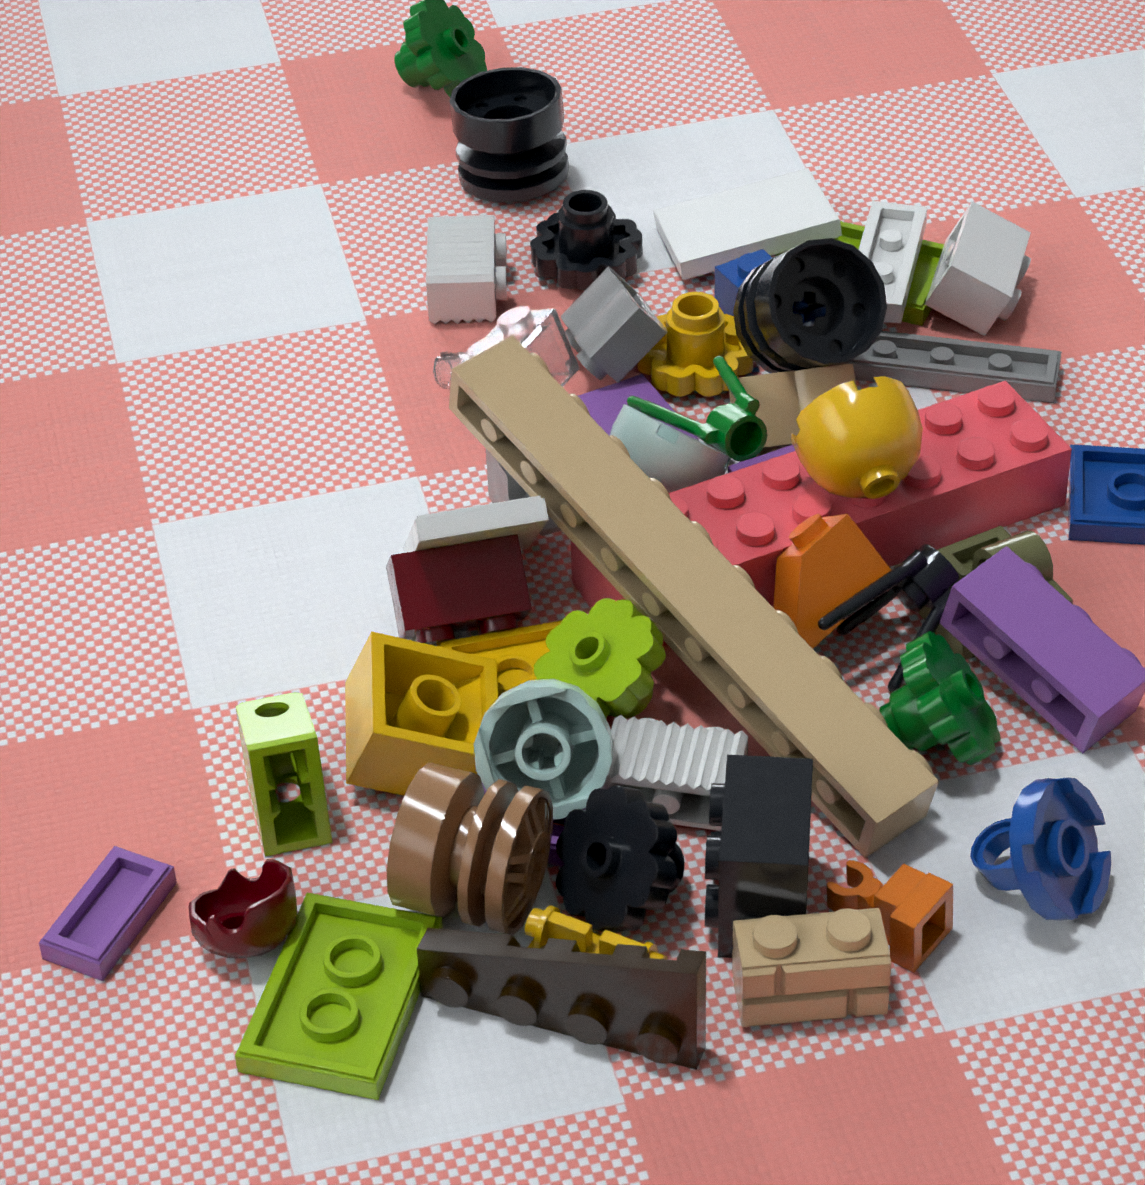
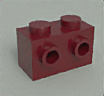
M518 534L394 554L390 556L386 565L399 638H416V642L436 646L438 642L454 640V631L479 627L480 635L518 628L517 620L525 619L532 610Z

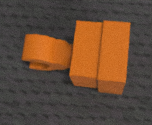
M849 860L846 862L847 885L852 888H844L834 882L826 884L827 906L834 912L847 908L856 910L879 908L887 942L890 945L891 962L913 973L953 929V884L931 873L925 874L904 863L883 885L881 881L873 877L871 869L864 863Z

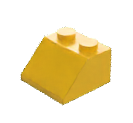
M371 631L345 682L346 784L405 796L407 788L418 770L429 762L477 774L474 742L485 712L498 699L496 660Z

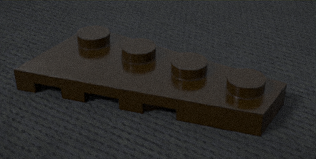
M427 928L417 947L421 996L434 999L445 1006L475 1010L504 1018L515 1025H531L572 1036L586 1044H601L643 1055L645 1058L656 1063H672L697 1070L705 1051L706 951L681 949L677 960L650 958L646 946L617 944L612 955L580 952L576 940L549 938L547 944L540 947V949L522 947L513 935Z

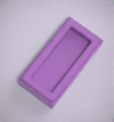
M114 846L40 940L39 947L42 959L104 981L176 885L174 866Z

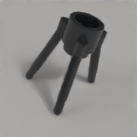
M924 544L909 555L900 565L820 618L818 627L821 630H828L841 620H844L837 626V632L840 635H846L895 597H898L907 607L915 612H919L924 606L931 608L913 640L929 631L935 633L940 624L950 590L960 580V577L952 564L939 551L928 544ZM901 661L888 683V690L890 692L901 688L905 682Z

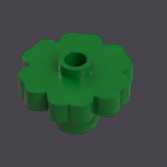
M421 0L410 7L411 17L403 22L406 33L405 41L394 57L397 72L407 85L414 88L420 85L423 87L431 86L435 90L444 88L447 95L451 97L452 90L463 80L480 72L487 71L485 51L481 44L474 39V27L464 17L459 7L456 5L448 7L444 0Z
M931 631L906 644L907 652L900 655L906 685L893 691L890 694L889 702L882 705L879 709L888 728L909 750L917 748L920 751H926L939 743L942 745L948 744L954 757L960 763L966 762L969 765H974L996 752L995 743L1001 740L997 728V719L992 708L985 700L980 681L971 671L965 658L960 653L954 654L946 639L942 635H936Z

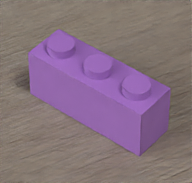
M1005 546L952 586L940 624L1082 754L1136 712L1145 692V668L1141 665L1138 658L1129 650L1121 648L1093 623L1090 616L1081 607L1069 602L1044 579L1041 572L1035 566L1024 562L1009 547Z

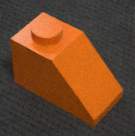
M815 514L809 517L790 533L789 539L793 544L777 557L773 608L783 611L791 618L799 635L812 649L844 621L841 620L828 630H821L818 627L820 618L891 571L887 563L848 514L826 517Z

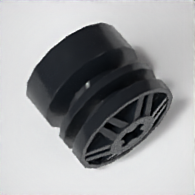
M498 68L473 75L463 80L452 90L449 102L453 132L458 140L455 151L456 158L459 161V181L464 191L478 199L492 202H521L539 198L554 191L567 179L569 161L568 155L565 152L567 140L562 131L564 123L562 88L556 78L543 71L530 68Z
M832 238L808 240L751 270L738 288L733 309L736 335L747 355L765 371L770 373L841 365L866 352L874 343L883 328L887 302L884 282L873 262L855 246ZM793 305H794L795 312L798 313V314H794V313H793ZM799 314H804V323L802 316Z

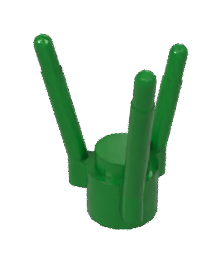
M716 356L713 364L736 401L735 403H728L714 408L704 424L636 396H630L627 399V404L630 407L699 437L735 461L742 462L756 457L766 444L768 436L767 427L763 420L755 415L760 403L747 393L732 368L722 356Z

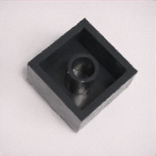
M727 754L725 783H711L709 826L722 827L721 832H711V836L707 835L705 879L719 880V885L707 884L705 927L718 928V957L732 958L733 921L757 919L769 915L791 916L806 914L813 759Z

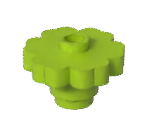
M604 598L595 603L589 614L580 610L570 612L562 620L561 625L556 626L549 632L546 637V644L550 652L541 656L534 664V674L537 678L536 680L556 679L578 686L598 703L605 718L607 716L616 718L622 715L628 719L641 713L652 699L654 682L651 672L662 665L666 657L662 646L663 634L648 616L643 615L630 600L615 601L614 599Z

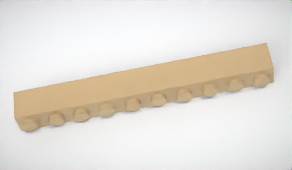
M511 335L452 368L449 409L530 497L541 496V498H545L547 513L553 522L626 600H630L643 615L648 616L662 632L665 643L771 757L813 759L811 800L864 858H867L927 816L939 781L933 775L926 759L918 752L909 750L893 734L880 711L872 704L863 702L843 681L835 664L827 657L819 656L799 635L791 618L783 611L775 610L755 589L748 573L740 566L732 565L713 545L705 528L696 521H690L671 501L670 495L663 484L655 478H649L630 458L629 452L622 441L616 436H609L590 416L584 402L577 395L569 394L553 378L545 361L538 354L530 353Z

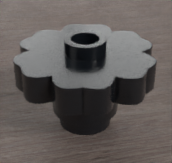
M579 190L567 195L558 213L552 214L547 220L540 222L536 226L537 237L530 242L531 263L536 268L537 274L543 278H557L558 285L565 289L577 288L579 290H586L608 266L625 280L637 272V259L643 255L642 233L637 229L636 223L630 219H616L615 212L608 205L607 198L600 192L593 190Z
M616 785L608 789H594L588 797L586 810L574 809L569 812L564 823V830L561 832L556 843L557 854L565 864L560 868L555 881L556 888L563 897L565 909L569 914L586 917L587 923L592 924V930L603 932L608 930L618 933L623 930L636 931L640 929L645 919L646 909L660 910L665 906L669 893L674 891L682 880L685 862L682 850L676 843L677 831L669 821L667 809L663 804L646 801L643 793L638 789Z

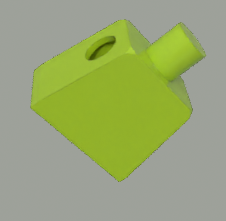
M293 692L241 702L235 706L246 776L265 857L333 843L318 738L303 693ZM280 783H293L299 786L301 793L292 801L278 802L275 791L277 789L276 785Z

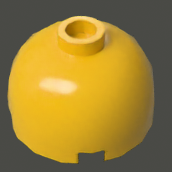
M886 376L873 377L878 387H868L861 390L857 389L854 380L846 382L819 395L800 412L796 419L800 431L797 436L791 433V441L800 462L819 486L831 494L842 497H867L875 499L893 492L899 486L900 481L908 475L920 457L923 427L916 405L901 381Z

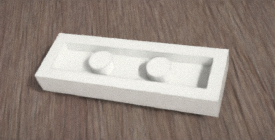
M872 201L859 251L873 262L884 282L887 302L884 322L901 324L926 228L927 207Z

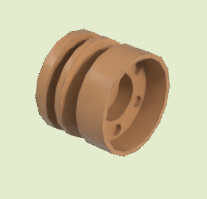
M427 763L418 770L407 788L397 813L390 840L386 871L387 892L392 905L444 918L454 909L458 902V912L462 923L481 927L487 922L489 930L514 935L523 927L528 918L546 872L553 831V804L550 793L543 789L526 785L518 791L516 784L498 779L489 786L484 795V788L479 775L435 763Z

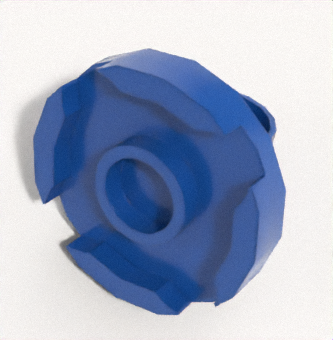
M1045 778L1033 781L1022 789L1013 806L1012 817L994 822L986 827L976 837L971 847L970 857L972 863L990 885L997 890H1020L1030 908L1045 920H1073L1081 914H1092L1099 909L1108 890L1111 871V851L1098 852V840L1094 826L1105 825L1106 823L1102 810L1093 794L1076 778ZM1010 847V858L999 865H994L1001 853Z

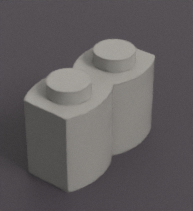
M609 266L561 315V319L568 327L562 336L578 352L576 357L581 364L597 379L602 380L608 374L617 383L634 368L668 331L651 312L650 306L640 294Z

